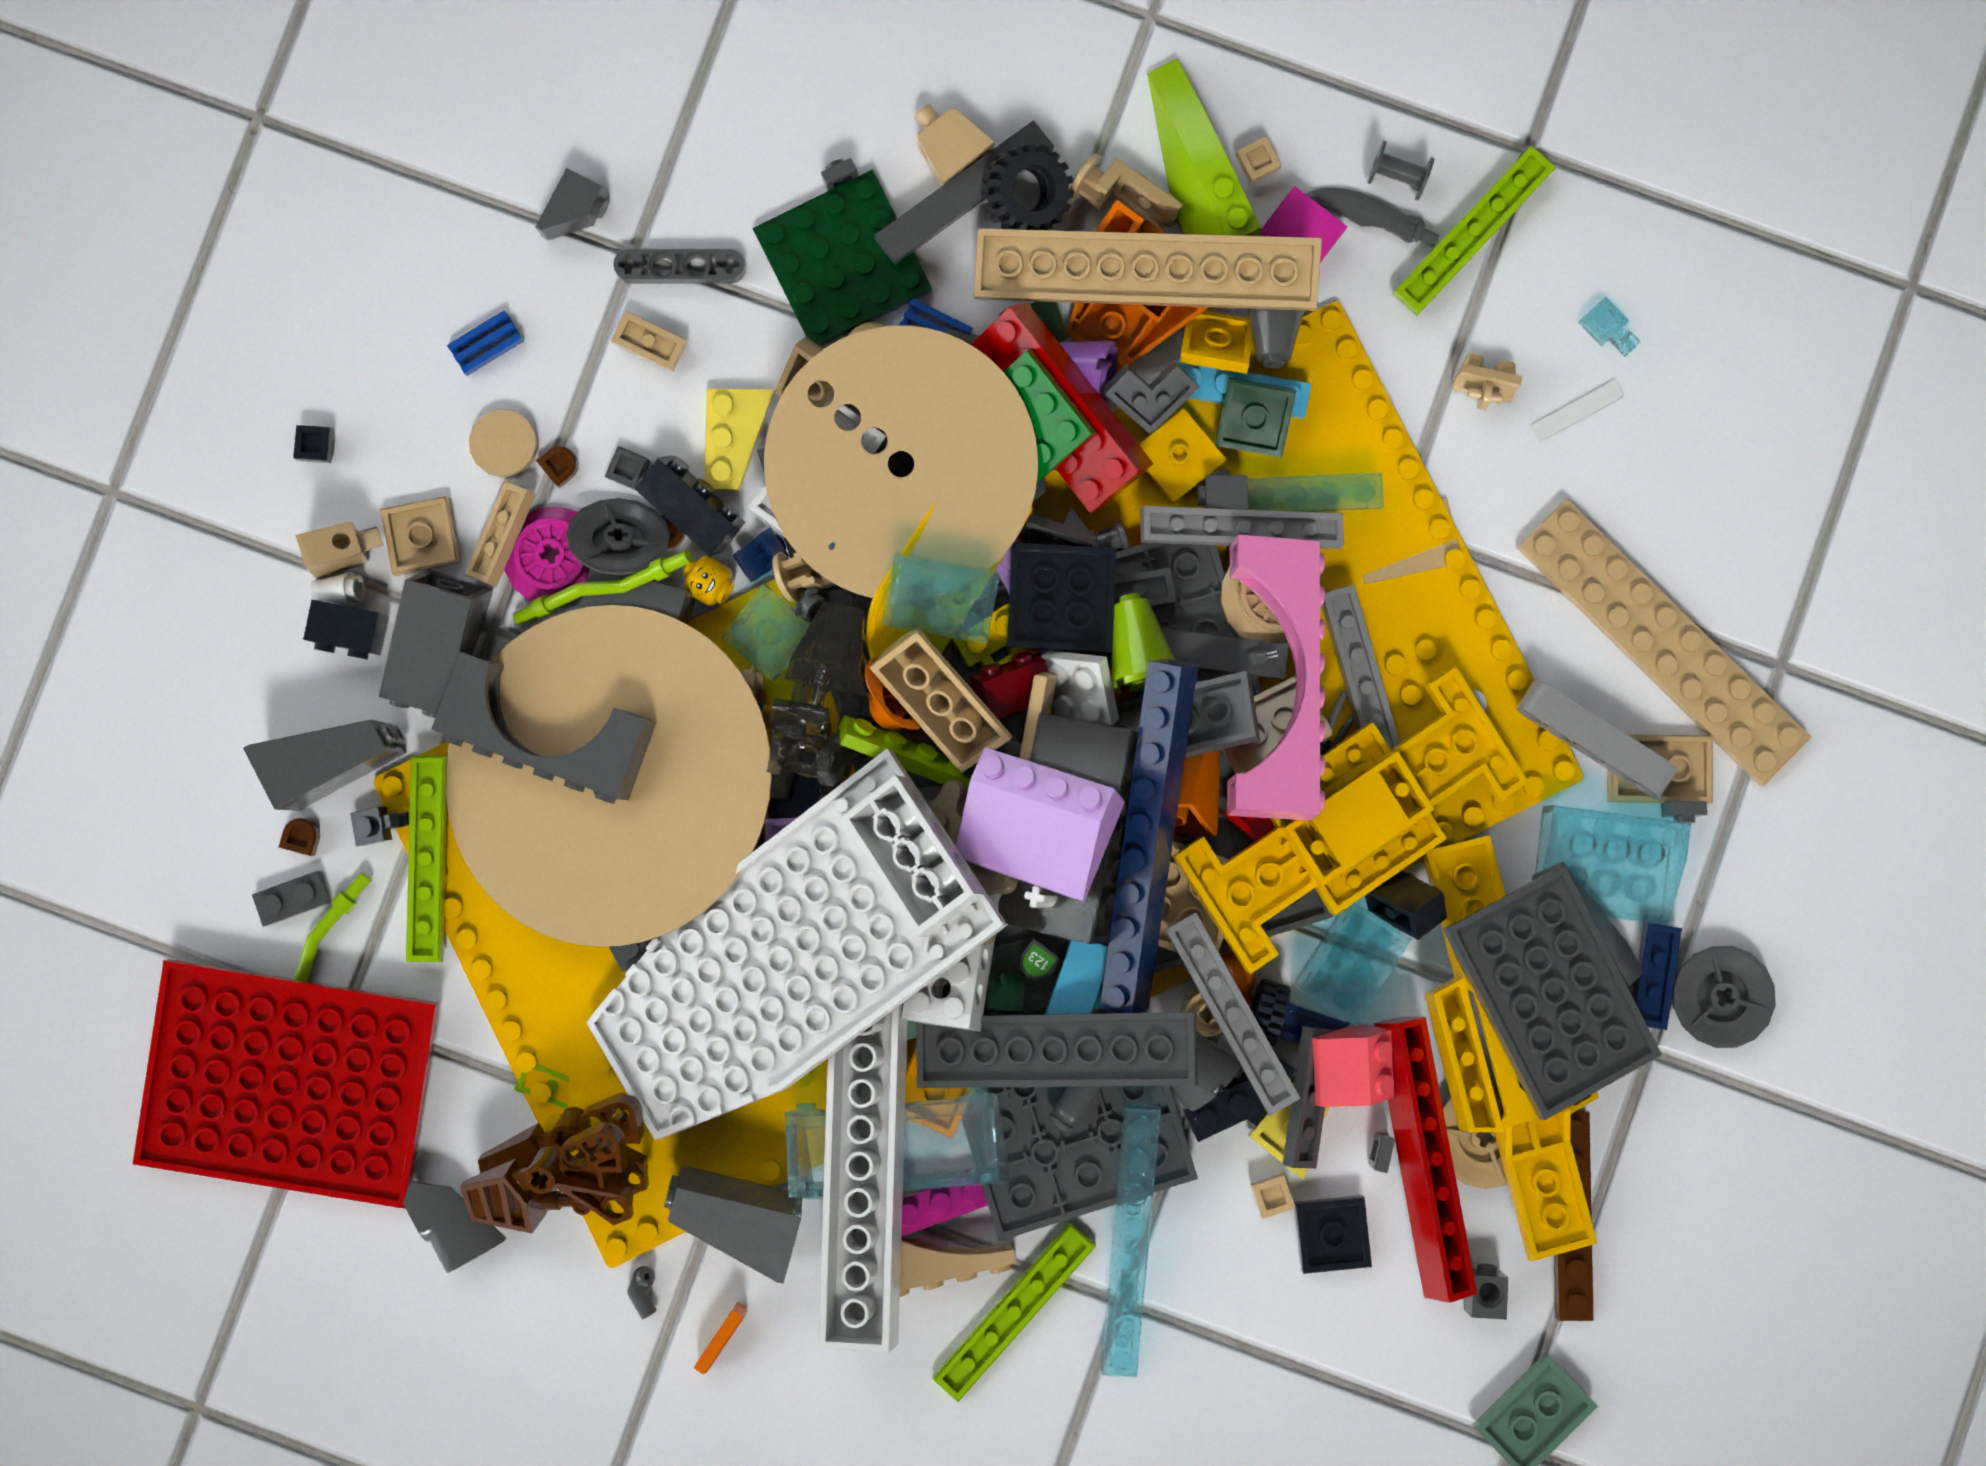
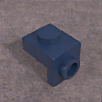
M769 527L748 545L735 552L733 558L748 580L754 582L773 570L772 562L774 555L783 552L789 557V554L786 551L783 539L779 535L774 534Z

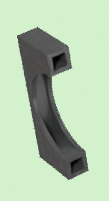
M459 651L431 729L443 734L441 740L457 746H462L463 742L474 745L472 752L492 758L493 753L504 757L502 763L522 769L524 764L535 768L533 771L534 775L553 781L554 776L565 779L564 786L576 791L584 792L585 787L596 791L595 798L615 804L616 799L629 800L657 722L625 710L613 708L609 719L601 731L583 747L561 756H540L524 747L511 733L504 720L499 695L500 680L504 666Z

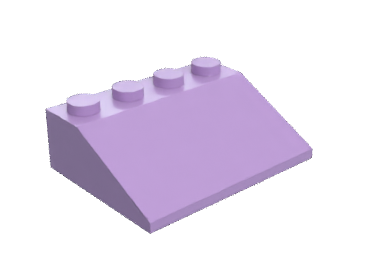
M984 747L970 779L956 847L966 862L1085 902L1125 802L1114 788Z

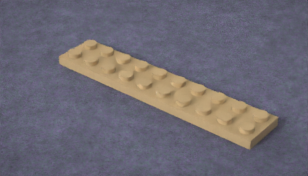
M978 229L974 298L979 300L1317 311L1322 238Z
M1568 499L1564 500L1517 547L1556 588L1707 735H1713V741L1759 786H1765L1812 738Z

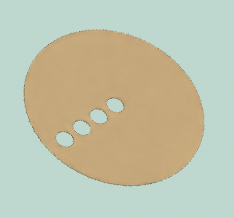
M884 326L860 331L836 341L811 358L796 373L781 395L770 420L764 450V476L771 509L780 529L797 554L812 569L841 588L858 595L873 598L879 585L895 562L905 570L900 572L887 601H916L941 596L962 588L988 571L1007 552L1023 528L1032 506L1038 476V452L1032 422L1022 398L1005 373L990 358L965 341L941 331L917 326ZM817 381H825L833 387V401L826 407L814 406L808 398L810 386ZM845 404L855 406L861 414L859 425L850 431L842 430L835 422L837 409ZM879 428L885 432L888 442L886 448L881 453L871 454L863 448L861 439L866 430ZM897 451L909 453L914 460L913 471L906 477H896L888 468L890 456ZM936 503L919 540L909 554L911 556L910 559L900 554L932 505ZM834 542L835 547L833 550H830L828 546Z

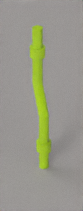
M684 550L669 558L660 557L650 562L649 567L623 579L574 584L551 596L543 595L532 600L531 605L514 612L513 619L515 623L520 625L536 617L544 618L554 613L555 608L581 596L626 593L654 579L660 581L671 576L674 570L693 562V556L689 550Z
M361 872L345 892L340 891L332 900L333 906L306 937L294 979L308 981L319 943L344 913L349 914L357 904L355 900L372 881L368 875Z

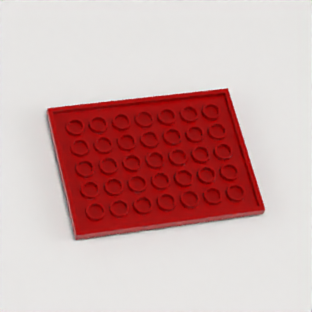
M174 959L163 960L132 1164L404 1209L403 1201L413 1177L439 1002Z

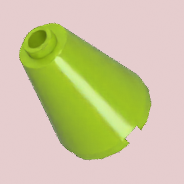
M1139 593L1121 596L1119 598L1120 602L1114 605L1111 681L1113 691L1122 693L1121 686L1129 685L1130 692L1145 689L1148 661L1158 659L1175 660L1149 600L1141 598Z

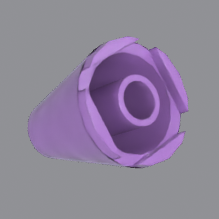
M1061 342L1060 345L1078 366L1089 383L1096 389L1103 400L1108 403L1109 398L1104 394L1102 388L1117 372L1118 347L1114 346L1116 342Z

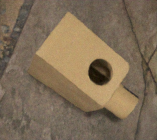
M928 104L915 115V119L924 129L917 135V146L940 187L994 149L992 139L956 108H950L943 115L939 116L932 106Z
M345 522L295 535L305 567L316 580L368 562L365 551L384 546L377 526L358 531L353 522ZM350 543L347 548L341 549L343 545Z

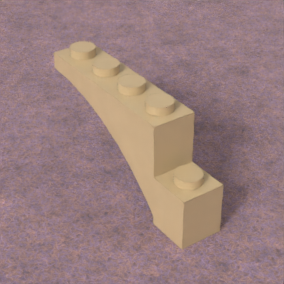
M903 1236L901 1237L900 1297L909 1294V1289L923 1286L924 1290H931L943 1286V1281L957 1278V1282H964L976 1278L978 1272L990 1270L991 1274H998L1011 1269L1010 1265L1016 1264L1013 1243L991 1247L963 1248L942 1246Z

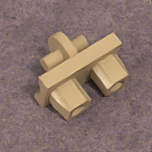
M1467 354L1453 380L1452 390L1465 392L1467 397L1478 399L1477 409L1485 411L1489 402L1501 404L1502 401L1511 403L1516 390L1520 388L1522 383V376L1516 375V364L1503 360L1497 362L1494 370L1483 368L1484 358L1482 355Z

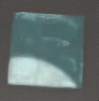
M762 584L721 638L771 681H776L817 627L810 621L805 620L803 615L796 616L793 613V607L768 585Z

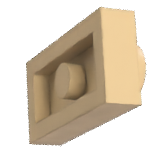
M625 311L611 339L614 345L672 373L688 344L685 339Z

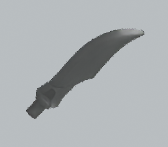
M1323 188L1306 193L1307 196L1323 208L1331 210L1361 227L1385 229V231L1398 236L1406 243L1418 242L1419 240L1434 248L1440 236L1426 229L1422 218L1403 214L1361 192L1343 188Z

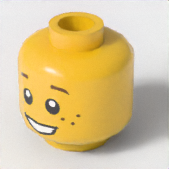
M708 555L701 557L697 562L693 560V562L686 565L682 573V577L686 579L684 590L692 593L694 598L707 606H713L717 602L723 604L735 585V581L732 580V570Z

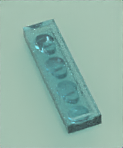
M1382 473L1247 478L1248 510L1318 512L1382 509L1384 507Z

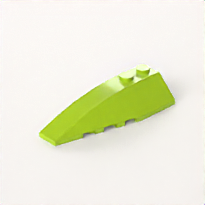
M1178 58L1147 73L1169 193L1183 204L1177 220L1184 234L1261 236V226Z

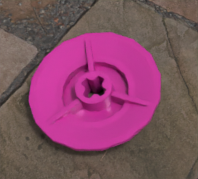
M560 506L537 508L528 513L504 570L513 588L532 602V600L543 595L551 596L577 583L587 582L590 568L581 564L570 552L566 539L569 522L578 513L577 511ZM550 547L559 551V554L555 556L556 562L554 563L544 559V556L549 554L548 548Z

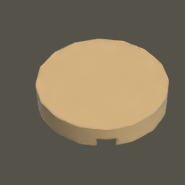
M507 409L493 410L482 416L473 426L469 437L470 453L475 463L488 474L500 478L515 477L521 474L527 467H530L535 461L538 451V436L531 423L519 413Z

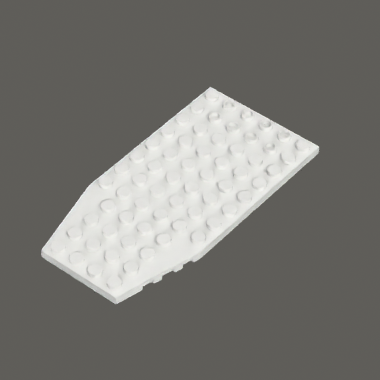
M884 750L739 862L736 873L740 870L742 871L734 883L701 915L674 931L652 939L646 947L647 951L637 964H632L625 973V979L617 989H613L586 1022L628 1095L635 1096L639 1100L643 1121L655 1140L665 1138L786 1090L1008 925L892 750Z

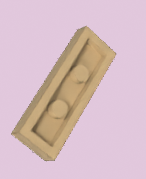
M504 482L465 575L497 587L517 537L536 496L535 493Z

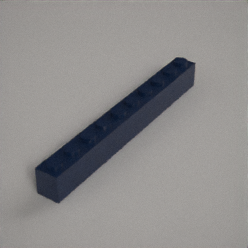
M1171 659L1148 661L1100 1009L1113 1013H1142L1149 1009L1198 664Z

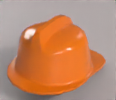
M878 657L869 660L865 667V680L870 691L869 711L875 722L882 728L897 733L904 728H921L870 670V666Z

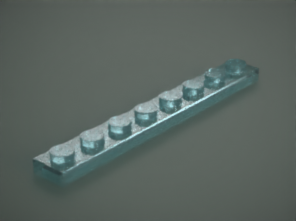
M1124 1104L1101 1364L1102 1375L1137 1377L1161 1109L1156 1105Z

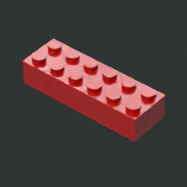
M1027 302L1007 308L970 344L990 358L1003 372L1023 353L1032 350L1096 431L1094 435L1055 468L1090 513L1106 506L1154 464Z

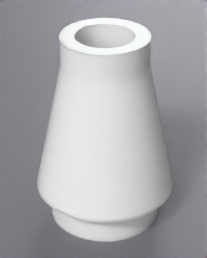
M347 572L323 580L312 581L310 593L313 600L353 606L357 602L364 600L366 587L361 575Z

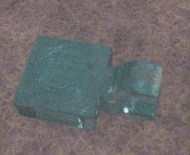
M1607 297L1578 322L1601 347L1609 340L1624 357L1640 343V340L1632 332L1623 328L1630 320Z

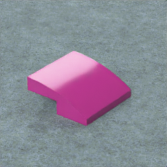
M1294 186L1262 227L1261 236L1322 238L1321 264L1348 226Z

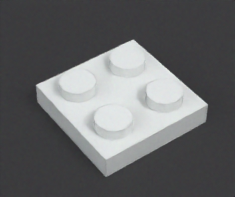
M1047 651L1041 656V658L1046 660L1048 672L1058 674L1054 692L1055 699H1053L1052 703L1055 718L1113 725L1119 719L1107 657L1058 651Z

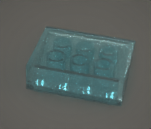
M1557 805L1543 806L1535 873L1563 861L1607 917L1668 925L1688 857L1691 823Z

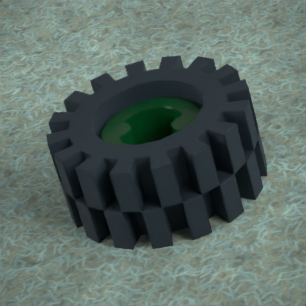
M1262 979L1256 988V994L1253 996V1004L1250 1006V1009L1270 1045L1274 1046L1278 1040V1035L1280 1036L1282 1031L1281 1027L1284 1025L1291 990L1290 986Z

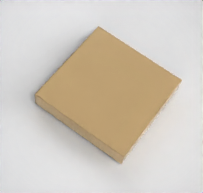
M448 496L380 509L392 575L400 576L462 563L451 502Z

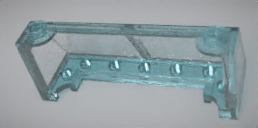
M988 1087L967 1089V1095L960 1098L905 1103L903 1192L1010 1183L998 1095L988 1093ZM816 1103L796 1104L795 1111H785L789 1198L803 1200L823 1199L826 1110L817 1109Z

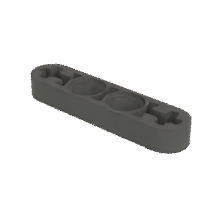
M627 249L618 253L613 263L614 270L619 278L625 283L732 284L742 280L746 273V264L739 252L732 249ZM648 258L647 268L649 275H645L646 272L643 268H632V274H627L622 266L627 265L629 259H632L635 265L646 266L644 259ZM662 258L671 260L673 265L671 271L665 275L657 274L654 270L655 263ZM695 258L703 259L706 262L704 272L698 275L691 274L688 271L689 262ZM711 258H715L717 265H727L728 259H733L739 267L733 268V273L727 274L726 269L723 267H715L717 274L712 275L713 266Z

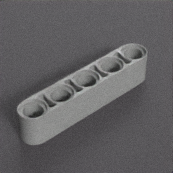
M1534 679L1516 707L1520 714L1653 798L1660 799L1678 770L1667 759L1541 680Z

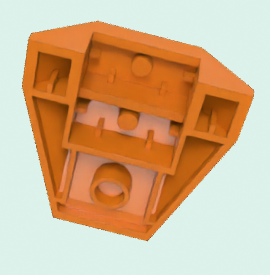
M1118 199L1096 230V232L1168 234L1151 220ZM1075 303L1066 334L1077 342H1116L1114 345L1118 347L1116 371L1119 372L1126 364L1128 366L1133 364L1204 312L1208 307Z

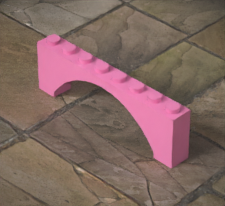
M1238 535L1230 545V578L1239 579L1267 605L1286 635L1295 663L1296 695L1291 718L1275 748L1258 766L1246 774L1236 773L1227 781L1228 816L1310 821L1318 816L1324 808L1325 793L1324 790H1320V776L1324 773L1325 758L1323 755H1320V742L1324 739L1325 724L1324 721H1320V708L1324 704L1325 690L1324 687H1320V674L1324 670L1325 657L1323 653H1320V640L1324 636L1325 623L1323 619H1320V607L1324 603L1325 590L1323 586H1320V574L1324 570L1325 557L1323 553H1320V541Z

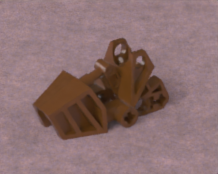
M618 1093L588 1106L585 1110L578 1107H569L563 1111L551 1131L545 1133L538 1122L481 1154L478 1159L480 1174L464 1180L460 1186L470 1220L472 1222L533 1234L548 1210H560L562 1207H572L579 1215H587L592 1210L613 1226L631 1219L634 1214L633 1195L647 1190L649 1186L648 1157L628 1147L626 1144H640L645 1133L642 1108L639 1100L635 1096ZM618 1107H619V1109H620L622 1112L617 1113V1114L614 1116V1118H613L612 1116L615 1114V1112L617 1111V1109H618ZM590 1117H596L602 1123L591 1126ZM578 1149L579 1152L574 1157L570 1152ZM631 1173L639 1177V1184L629 1182V1175ZM616 1201L623 1208L624 1212H613L608 1207L607 1202Z

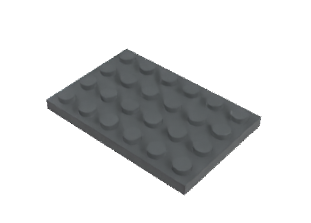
M1560 866L1443 928L1459 963L1540 1120L1552 1117L1662 1055L1566 866Z

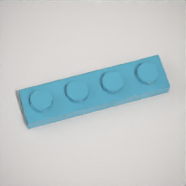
M1180 360L1176 362L1200 386L1188 399L1223 405L1228 377L1296 389L1297 392L1291 417L1304 419L1306 416L1311 383L1250 372L1244 374L1179 363Z

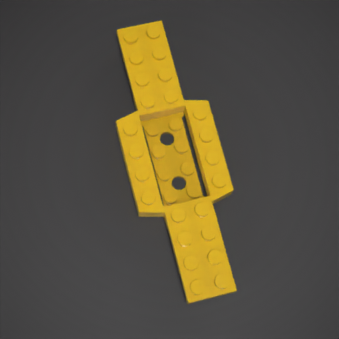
M1488 835L1434 848L1423 855V860L1430 885L1439 888L1445 898L1447 919L1441 922L1440 925L1454 978L1424 995L1459 1131L1495 1133L1527 1260L1536 1261L1597 1244L1570 1141L1571 1114L1598 1099V1092L1596 1091L1546 1120L1538 1118L1525 1091L1520 1088L1518 1077L1443 931V928L1506 895L1491 837ZM1467 990L1474 994V1001L1478 1009L1483 1035L1492 1063V1070L1496 1078L1501 1104L1505 1113L1502 1119L1500 1118Z

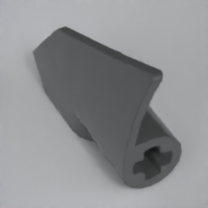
M411 1182L403 1205L420 1236L426 1242L430 1241L446 1273L459 1268L506 1240V1236L496 1227L472 1222L464 1198L452 1187Z

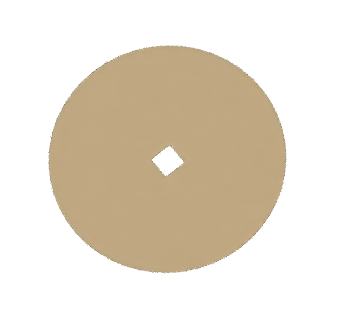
M621 605L585 607L548 618L517 636L498 652L491 662L504 666L499 691L504 720L514 737L530 751L540 756L554 757L578 750L601 731L609 719L613 708L631 712L657 723L629 800L616 799L615 804L595 798V791L585 787L584 792L565 787V779L554 776L553 781L538 777L533 774L535 768L525 764L522 769L502 763L504 757L493 753L492 758L472 752L474 745L463 742L462 746L449 743L447 750L446 790L448 815L454 838L471 873L485 892L516 920L539 933L573 944L597 947L623 946L651 940L684 926L714 904L734 883L742 871L740 870L736 873L738 863L753 852L765 822L772 779L771 752L762 712L751 688L730 658L709 638L676 618L649 609Z

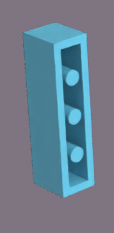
M1075 934L1071 935L1044 1015L1091 1014L1093 1008L1099 1010L1102 995L1100 986L1105 974L1108 946Z

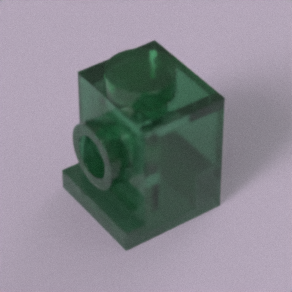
M991 971L987 1009L1022 1012L1025 975Z

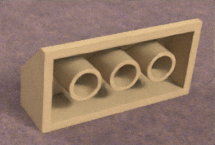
M920 629L907 632L887 647L870 666V670L961 773L978 762L984 747L996 750L1012 738L1009 731Z

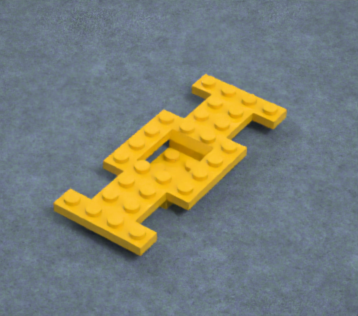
M1451 667L1424 685L1442 715L1394 748H1389L1372 722L1322 754L1325 758V769L1323 775L1320 776V790H1324L1325 796L1362 771H1365V773L1325 799L1323 810L1312 820L1270 818L1276 828L1223 864L1220 863L1205 837L1197 838L1172 855L1248 974H1252L1279 955L1261 927V924L1315 888L1330 914L1336 916L1447 839L1431 814L1435 810L1433 806L1480 775L1496 801H1503L1529 783L1457 667Z

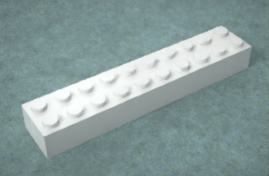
M904 1002L828 1058L818 1348L889 1353L898 1345L908 1020L901 1019Z

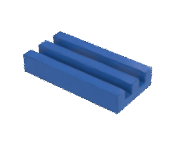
M914 298L910 301V306L905 311L904 318L898 325L908 326L910 321L924 328L941 332L947 331V329L914 314L917 310L957 331H961L965 335H971L973 327Z
M503 310L449 343L447 347L454 355L453 357L460 365L463 373L468 376L524 342L508 314ZM504 323L506 324L503 327L491 333L490 335L476 342L472 346L463 350L462 352L459 351L464 347L468 346L469 344L473 343L477 339L481 338L482 336L486 335L487 333L491 332L492 330L496 329L500 325ZM511 332L512 337L467 364L465 361L467 358L487 348Z

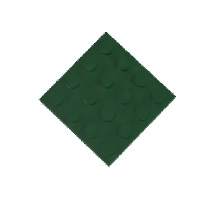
M873 169L752 228L805 336L819 346L851 332L861 324L869 323L910 303L912 298L918 299L933 291L915 252L895 265L875 240V234L895 221L897 217Z

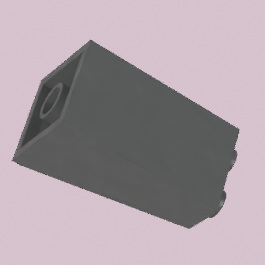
M427 570L405 579L379 697L390 700L389 703L393 706L400 708H409L411 706L421 709L422 714L435 718L459 651L471 655L474 653L493 589L432 570Z
M370 719L249 744L243 747L274 810L299 811L406 754L403 744L406 742L402 732L396 725L392 726L391 723Z
M682 1165L679 1176L672 1175L664 1204V1208L670 1209L668 1222L773 1281L784 1284L802 1218L803 1194Z

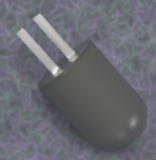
M1266 649L1250 652L1247 655V662L1251 666L1269 663V658L1278 657V655L1268 656V654L1277 653V650L1267 652Z

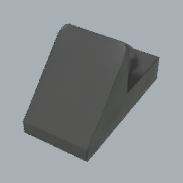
M1072 507L1067 514L1064 524L1031 513L1022 539V543L1092 547L1094 538Z

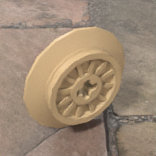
M1229 566L1221 583L1220 601L1227 622L1243 639L1289 644L1283 629L1267 605L1239 579L1230 578Z
M1492 1086L1500 1118L1502 1119L1505 1113L1501 1104L1498 1087ZM1449 1098L1443 1107L1456 1179L1465 1185L1482 1189L1507 1185L1495 1133H1488L1491 1135L1490 1140H1483L1480 1144V1139L1476 1137L1477 1133L1459 1131L1452 1100Z

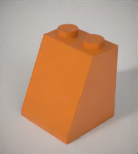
M1220 750L1185 758L1174 836H1217Z

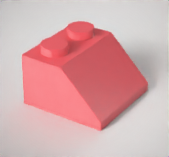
M1358 1023L1312 1038L1316 1106H1371L1394 1097L1391 1030Z

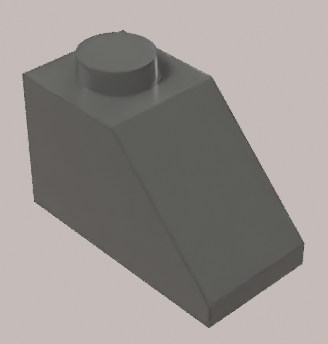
M566 168L535 228L543 238L550 240L592 227L597 218H602L606 213L609 205V200H607L609 196L603 186Z

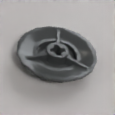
M614 498L599 500L581 508L569 522L566 539L570 552L581 564L600 573L625 575L637 573L649 567L650 562L663 557L668 549L670 533L666 521L655 509L639 501Z
M1711 946L1693 954L1679 969L1673 987V1008L1681 1026L1697 1041L1715 1048H1737L1755 1040L1769 1025L1776 1006L1775 985L1767 968L1752 953L1734 946ZM1718 990L1724 991V995L1727 997L1725 1003L1720 1002L1719 997L1715 995Z

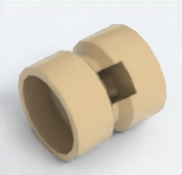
M1198 989L1189 993L1182 1002L1181 1012H1196V1031L1204 1037L1220 1034L1221 1030Z

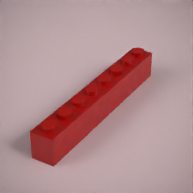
M1401 1016L1374 1023L1375 1027L1391 1030L1394 1097L1388 1099L1423 1295L1424 1298L1451 1303L1476 1295L1477 1290L1426 1017Z

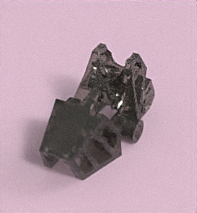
M823 602L790 658L785 679L795 681L791 700L776 697L769 716V726L772 730L766 772L772 773L770 794L773 799L790 802L795 790L798 774L805 777L818 778L819 784H822L819 799L824 798L849 778L852 762L859 753L840 745L839 725L844 716L846 715L854 719L861 718L877 727V723L873 718L861 715L865 697H869L870 693L865 680V667L868 661L871 660L866 637L867 616L864 610L845 604ZM831 687L836 688L837 691L845 692L836 733L831 732L829 708L823 707L826 694L830 692Z

